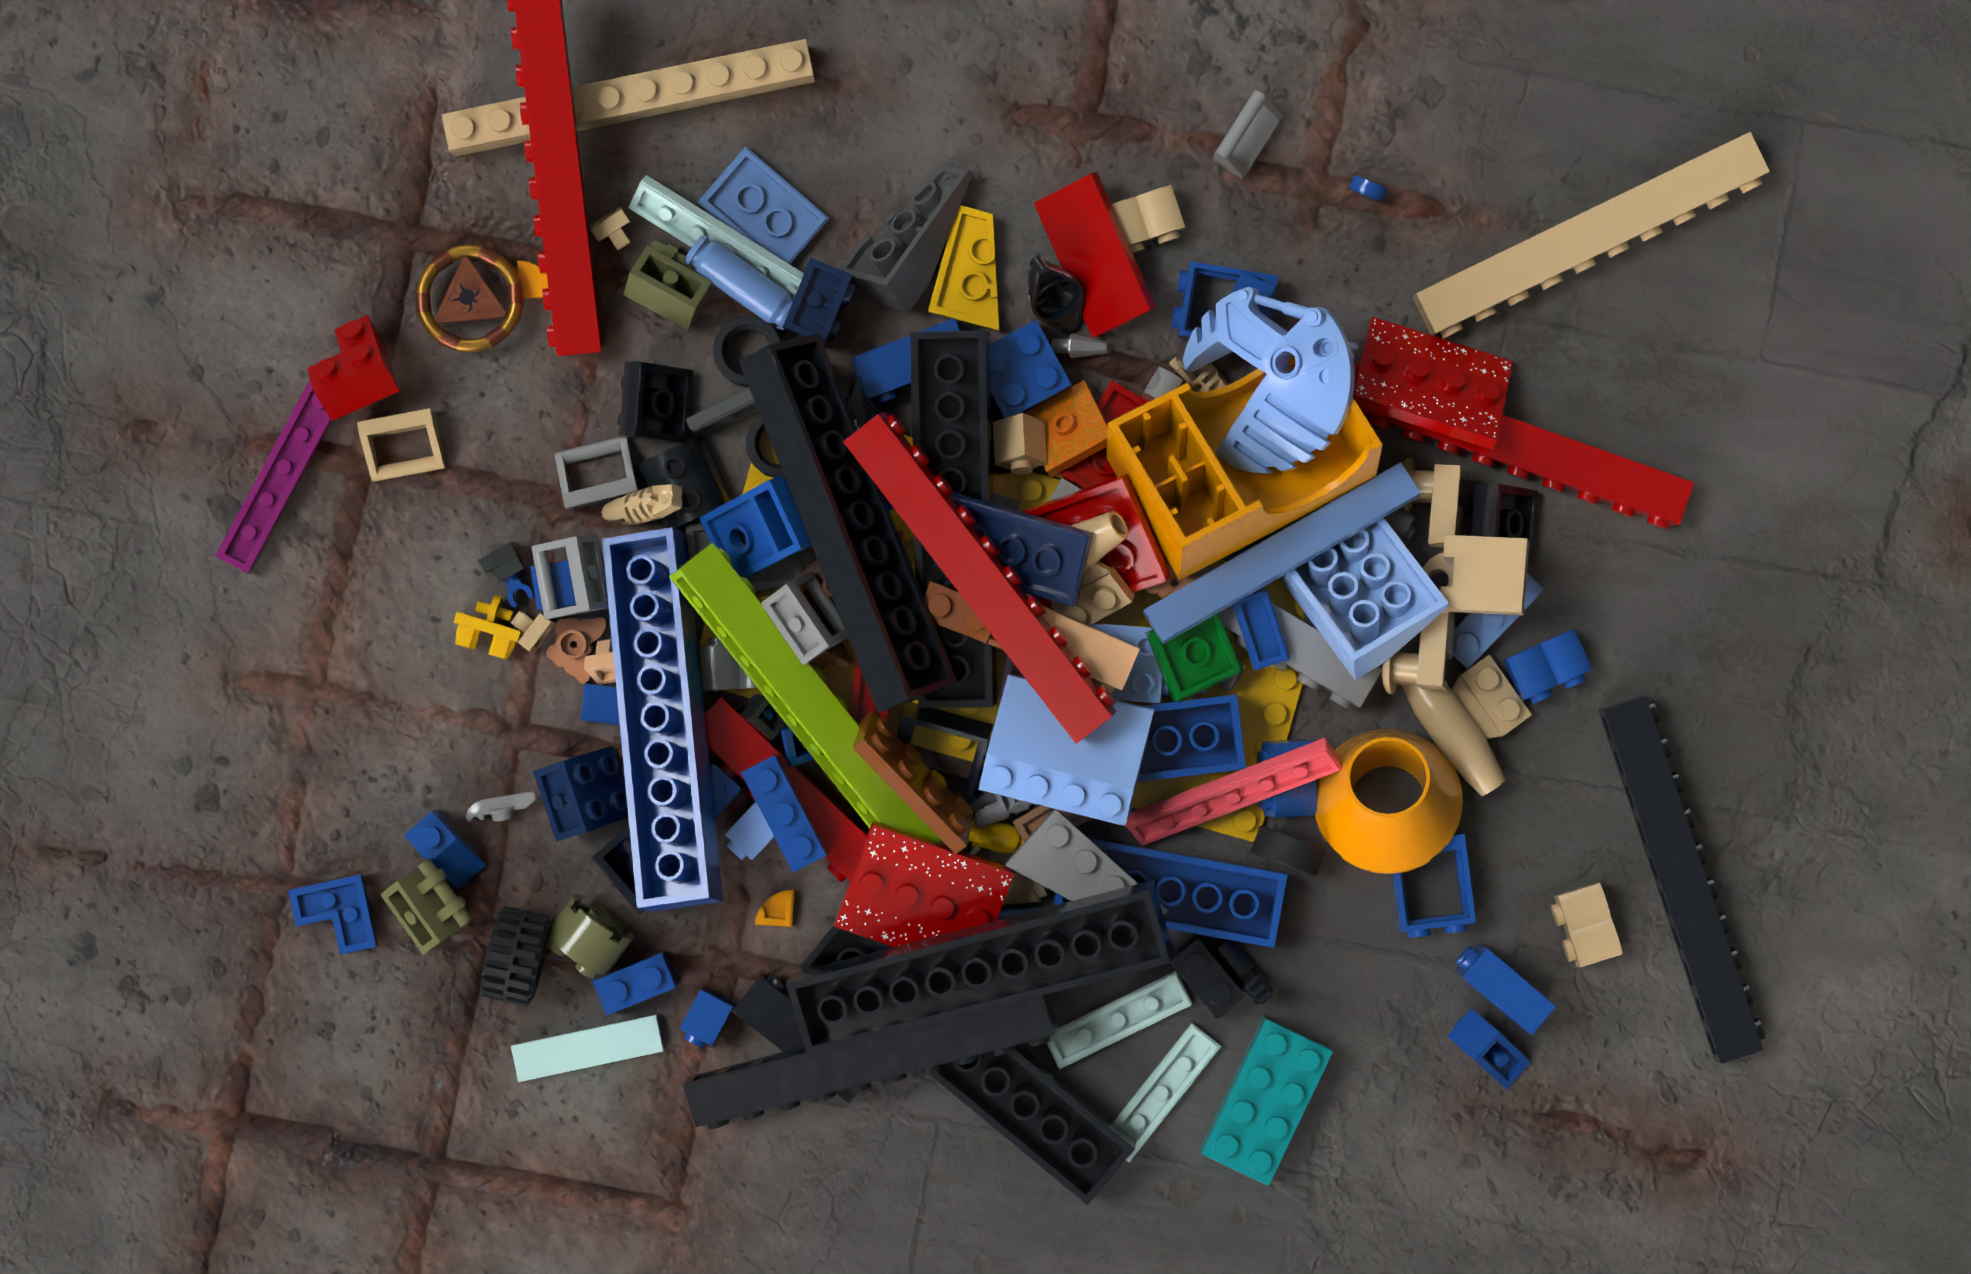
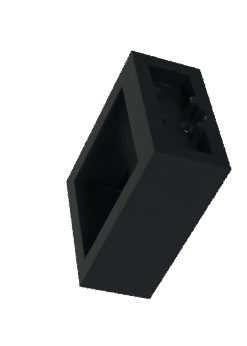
M914 702L906 703L897 731V736L905 745L911 744L916 725L978 742L968 779L935 770L942 775L947 783V788L956 797L960 796L968 804H971L974 792L982 793V790H978L983 772L980 769L983 759L985 760L993 724L936 708H918V703Z

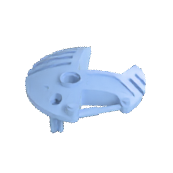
M1251 287L1235 291L1217 302L1216 316L1214 310H1208L1201 319L1202 331L1200 327H1195L1190 336L1183 356L1185 371L1194 372L1234 352L1265 372L1266 376L1215 453L1232 467L1253 473H1273L1267 467H1276L1280 471H1289L1297 468L1293 463L1299 460L1303 463L1311 461L1316 457L1312 452L1316 449L1325 450L1331 442L1327 437L1330 434H1338L1348 415L1354 392L1355 374L1353 359L1355 358L1353 352L1358 350L1357 344L1355 342H1348L1339 322L1326 308H1308L1288 301L1285 303L1259 295V291ZM1258 304L1282 311L1283 314L1299 318L1300 320L1287 332L1262 314L1258 309ZM1294 355L1296 364L1293 371H1290L1288 363L1290 357Z

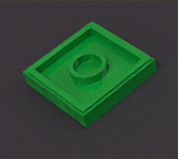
M1219 613L1165 644L1161 643L1153 629L1145 632L1169 693L1175 702L1243 672Z

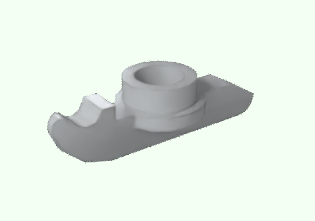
M530 791L482 799L473 803L467 811L466 818L469 821L473 817L484 820L485 815L490 814L493 821L511 819L514 817V810L525 809L536 800V793Z

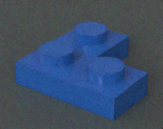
M363 874L288 890L295 925L300 926L332 919L340 955L378 946Z

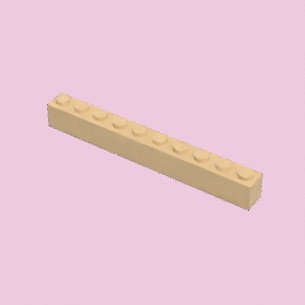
M802 39L575 86L572 88L577 131L815 82L807 41ZM522 97L441 114L449 151L456 157L524 143V140H530L529 125H522L520 115V103L526 102V98Z
M1748 132L1416 293L1412 298L1430 335L1434 336L1441 333L1444 339L1462 330L1461 322L1473 316L1476 322H1479L1497 313L1494 306L1506 300L1509 306H1512L1530 297L1527 290L1539 284L1543 290L1562 282L1563 279L1560 274L1574 268L1576 274L1595 266L1594 258L1607 252L1609 258L1628 250L1630 247L1627 242L1640 236L1643 242L1663 233L1660 227L1663 224L1673 220L1676 226L1696 217L1694 209L1707 204L1709 210L1729 201L1730 199L1727 194L1738 188L1744 194L1762 185L1763 183L1760 178L1770 171L1751 132Z

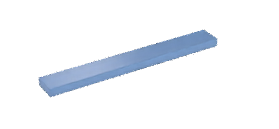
M1400 462L1143 610V614L1161 643L1165 644L1419 498L1421 492Z

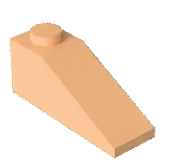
M1043 606L1046 611L1043 617L1051 627L1056 625L1063 631L1069 640V644L1066 647L1075 658L1079 655L1086 661L1092 670L1090 677L1094 678L1093 682L1097 687L1104 686L1111 694H1113L1115 688L1122 691L1141 648Z

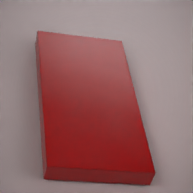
M1097 172L1090 173L1034 203L1061 268L1074 276L1083 288L1082 316L1092 338L1099 337L1156 309Z

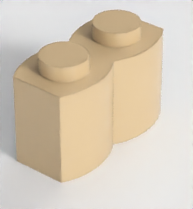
M1172 185L1111 204L1133 254L1145 250L1143 243L1154 239L1158 240L1159 245L1180 238L1178 231L1185 229Z
M1596 882L1554 896L1556 904L1551 905V911L1556 925L1564 926L1567 939L1562 941V945L1568 962L1575 961L1577 967H1584L1623 954L1600 883Z

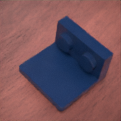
M810 258L782 328L803 337L819 333L823 345L826 341L831 343L841 323V320L835 318L839 307L845 308L848 305L855 289V285L849 283L852 274Z
M613 746L533 771L556 842L628 818L625 780Z

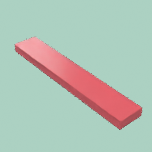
M1322 738L1130 813L1125 826L1139 844L1143 846L1340 771L1342 769V761L1327 739Z

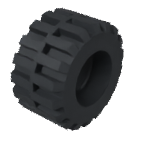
M504 906L500 910L492 929L481 978L483 997L525 1007L531 1003L539 984L546 956L547 946L545 943L549 939L548 932L551 927L549 915Z

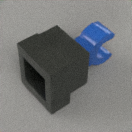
M509 542L477 560L484 573L493 570L498 581L505 582L508 589L507 599L512 607L518 606L514 598V593L518 589L525 590L530 599L534 598L533 589L529 585L522 583L516 574L524 570L526 566L513 542Z
M754 694L751 697L753 700L745 710H740V716L761 735L774 740L786 723L764 695Z

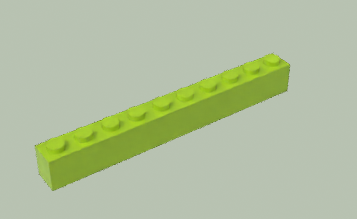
M711 543L669 576L869 828L872 822L876 821L937 843L941 841L931 828L853 749L860 724L856 723L848 713L849 708L840 696L833 694L826 686L825 677L822 672L809 663L802 665L760 601L756 598L755 589L746 578L740 577L731 566L732 561L729 555L723 549L717 548L714 543Z

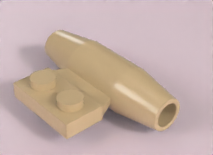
M1115 511L1071 525L1075 528L1093 532L1079 602L1075 607L1051 600V607L1055 611L1089 626L1132 603L1135 596L1114 567H1109L1099 561L1128 536L1125 521Z
M1490 654L1457 676L1452 689L1447 686V691L1423 690L1417 685H1401L1416 717L1437 747L1446 756L1455 770L1481 796L1490 793L1506 781L1487 739L1504 736L1532 716V714Z

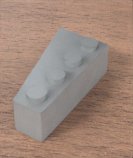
M1054 809L1005 862V866L1070 901L1139 884L1057 809ZM1160 903L1163 915H1165L1168 910Z

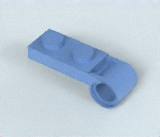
M1528 573L1524 610L1544 589ZM1468 613L1455 627L1453 656L1468 669L1519 615Z

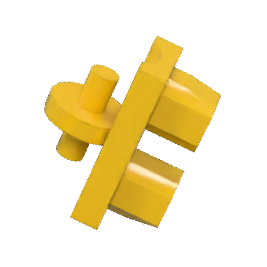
M498 595L493 597L491 604L478 601L475 611L486 614V620L456 612L454 623L458 624L456 645L476 650L481 631L494 635L488 654L509 660L516 643L524 633L521 630L496 623L498 618L511 622L514 611L501 608L503 597Z

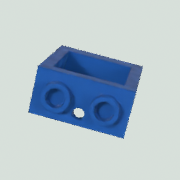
M1190 261L1188 270L1181 269L1177 291L1184 292L1182 307L1175 306L1171 328L1178 329L1176 338L1189 340L1194 329H1190L1188 326L1197 276L1236 283L1242 271L1275 286L1271 295L1272 299H1275L1278 276ZM1266 307L1263 314L1271 319L1273 309Z
M1455 833L1448 846H1445L1440 851L1453 850L1461 913L1409 919L1403 872L1391 874L1398 930L1401 932L1408 931L1409 938L1431 935L1430 928L1445 927V933L1467 931V924L1476 923L1464 833Z
M1477 944L1474 948L1470 945L1466 947L1455 961L1459 965L1454 971L1530 1035L1534 1034L1556 1008L1553 1003L1493 952L1480 944Z

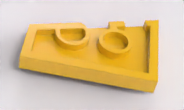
M960 205L947 239L928 313L949 319L955 318V320L999 332L993 214Z

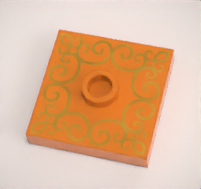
M1084 380L1025 413L1045 422L1047 464L1043 466L1050 477L1107 447L1108 425L1089 386Z

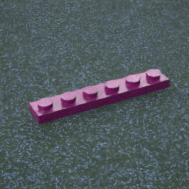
M310 380L215 557L247 574L252 572L332 423L315 395Z

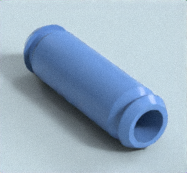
M701 235L685 258L687 265L692 264L698 274L711 280L713 285L767 323H775L778 325L776 329L784 330L782 326L793 302L789 292L720 243L711 242L708 240L709 236Z

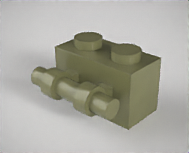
M655 239L650 247L646 246L630 271L623 295L689 330L706 302L710 287L715 285L712 284L711 280L698 274L692 264L687 265L685 261L686 256L679 252V247L671 243L665 245Z
M430 858L380 894L423 955L454 935L473 919L465 908L467 903L463 897H457L445 880L448 878L442 868L438 870Z

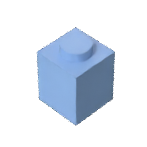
M756 802L725 834L730 839L726 844L727 847L741 860L746 856L753 860L774 838Z

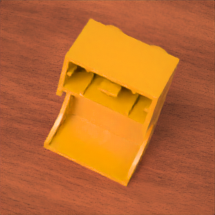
M1294 355L1289 359L1290 371H1293L1295 368L1296 360ZM1260 369L1254 370L1229 385L1211 391H1192L1187 382L1108 422L1106 458L1117 477L1125 474L1128 475L1156 542L1177 577L1181 580L1331 503L1376 477L1383 444L1353 397L1348 415L1337 435L1330 434L1327 437L1331 442L1325 450H1314L1312 454L1316 457L1307 463L1299 460L1293 462L1297 468L1289 471H1280L1276 467H1267L1273 472L1269 474L1243 471L1232 467L1215 453L1266 376V373Z

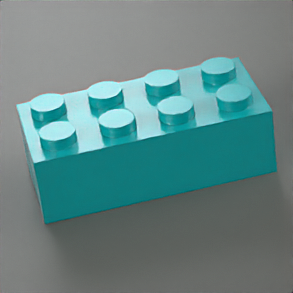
M1262 1016L1199 1147L1201 1154L1269 1186L1333 1051L1305 1035Z

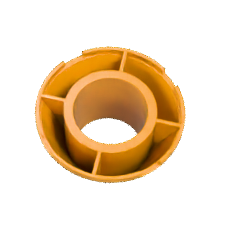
M1378 729L1356 735L1335 749V752L1342 761V769L1316 779L1317 811L1315 819L1325 841L1342 856V859L1366 871L1396 874L1414 870L1427 864L1445 846H1448L1460 823L1463 796L1461 783L1455 768L1436 745L1408 731ZM1391 766L1412 774L1420 783L1423 793L1418 801L1408 809L1398 813L1385 814L1375 812L1364 806L1355 796L1353 788L1357 781L1368 771L1378 767Z

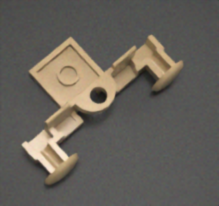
M1409 457L1403 460L1402 465L1421 494L1419 498L1401 507V509L1410 512L1413 502L1431 503L1428 545L1430 547H1444V551L1430 558L1422 569L1429 578L1438 572L1448 575V585L1446 587L1441 586L1440 592L1448 601L1449 607L1421 631L1419 654L1399 653L1398 651L1382 664L1383 685L1385 691L1392 695L1396 691L1397 684L1417 685L1423 690L1447 691L1448 683L1444 680L1446 658L1452 659L1455 612L1524 615L1529 540L1527 538L1462 536L1464 512L1459 504L1460 482L1461 479L1465 478V471L1461 465L1435 464L1434 471L1414 470L1413 459Z

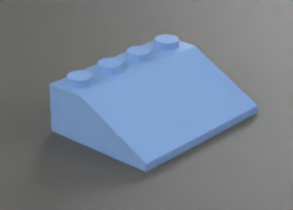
M1384 518L1280 577V580L1354 680L1390 659L1449 607L1448 601Z
M1008 674L978 790L1125 826L1130 817L1155 709L1115 700L1116 704L1113 707L1117 712L1076 744L1025 677Z

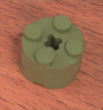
M574 894L551 925L548 932L549 939L545 944L555 954L562 957L567 955L577 963L575 965L576 969L588 978L593 979L596 974L608 975L634 939V935L632 932L625 935L623 930L627 925L610 910L595 901H592L589 906L581 903L584 896Z

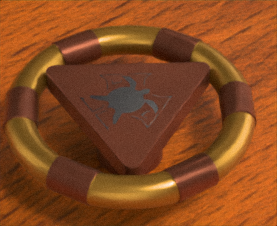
M479 245L452 247L433 258L422 272L415 294L417 313L428 334L439 344L447 348L467 353L490 349L505 340L516 327L524 303L521 280L511 263L500 253ZM468 258L478 259L497 268L508 284L510 304L508 312L505 311ZM462 259L434 319L430 298L431 285L439 272L456 260ZM505 318L501 325L485 336L475 339L461 338L439 326V324Z

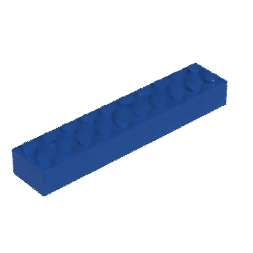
M671 527L602 539L637 908L654 912L723 902L695 613L693 606L669 578L671 574L689 561L687 535Z

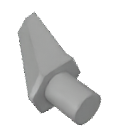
M1071 334L1069 339H1052L1051 343L1054 353H1069L1070 358L1108 354L1111 352V344L1109 342Z

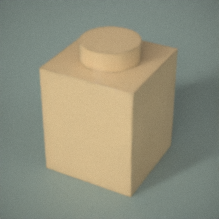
M1019 413L993 422L996 465L1010 470L1012 474L1025 475L1031 473L1033 468L1047 464L1045 422L1025 413Z

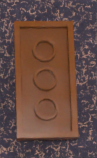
M871 711L861 720L853 749L931 830L957 854L968 843L974 817L970 805L962 797H956L947 788V783L942 775L935 770L931 771L922 762L921 755L911 744L905 745L896 735L894 726L886 718H879L874 711Z

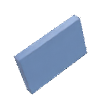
M746 146L698 201V204L713 217L790 265L830 220L829 217Z

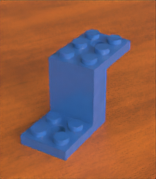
M784 474L764 482L699 518L710 543H714L717 548L723 549L729 555L732 561L731 566L740 577L748 578L786 557L812 547ZM884 496L885 501H886V503H887V506H888V508H889V511L893 510L894 507L890 504V502H889V501L887 500V498ZM740 530L746 537V545L740 539Z

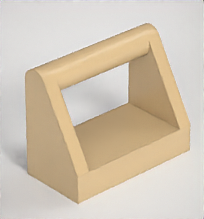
M431 408L357 422L372 482L445 469L436 412ZM427 428L434 456L378 466L373 441L374 437Z

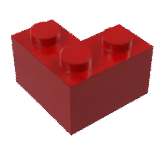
M368 315L334 329L341 353L321 360L307 368L313 391L331 421L400 391L386 346Z

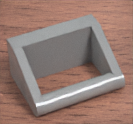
M1254 90L1215 151L1212 160L1241 179H1244L1281 121L1283 114L1267 96L1258 90Z
M616 437L554 453L565 509L572 510L624 497L628 493L640 490L628 439ZM622 451L627 478L572 491L566 465Z
M598 534L574 536L531 546L545 620L609 608L606 577ZM566 548L576 605L558 609L547 551Z
M812 571L785 584L761 602V605L802 665L812 661L848 638L835 604L824 593L822 585ZM803 586L806 588L837 634L831 636L799 588Z

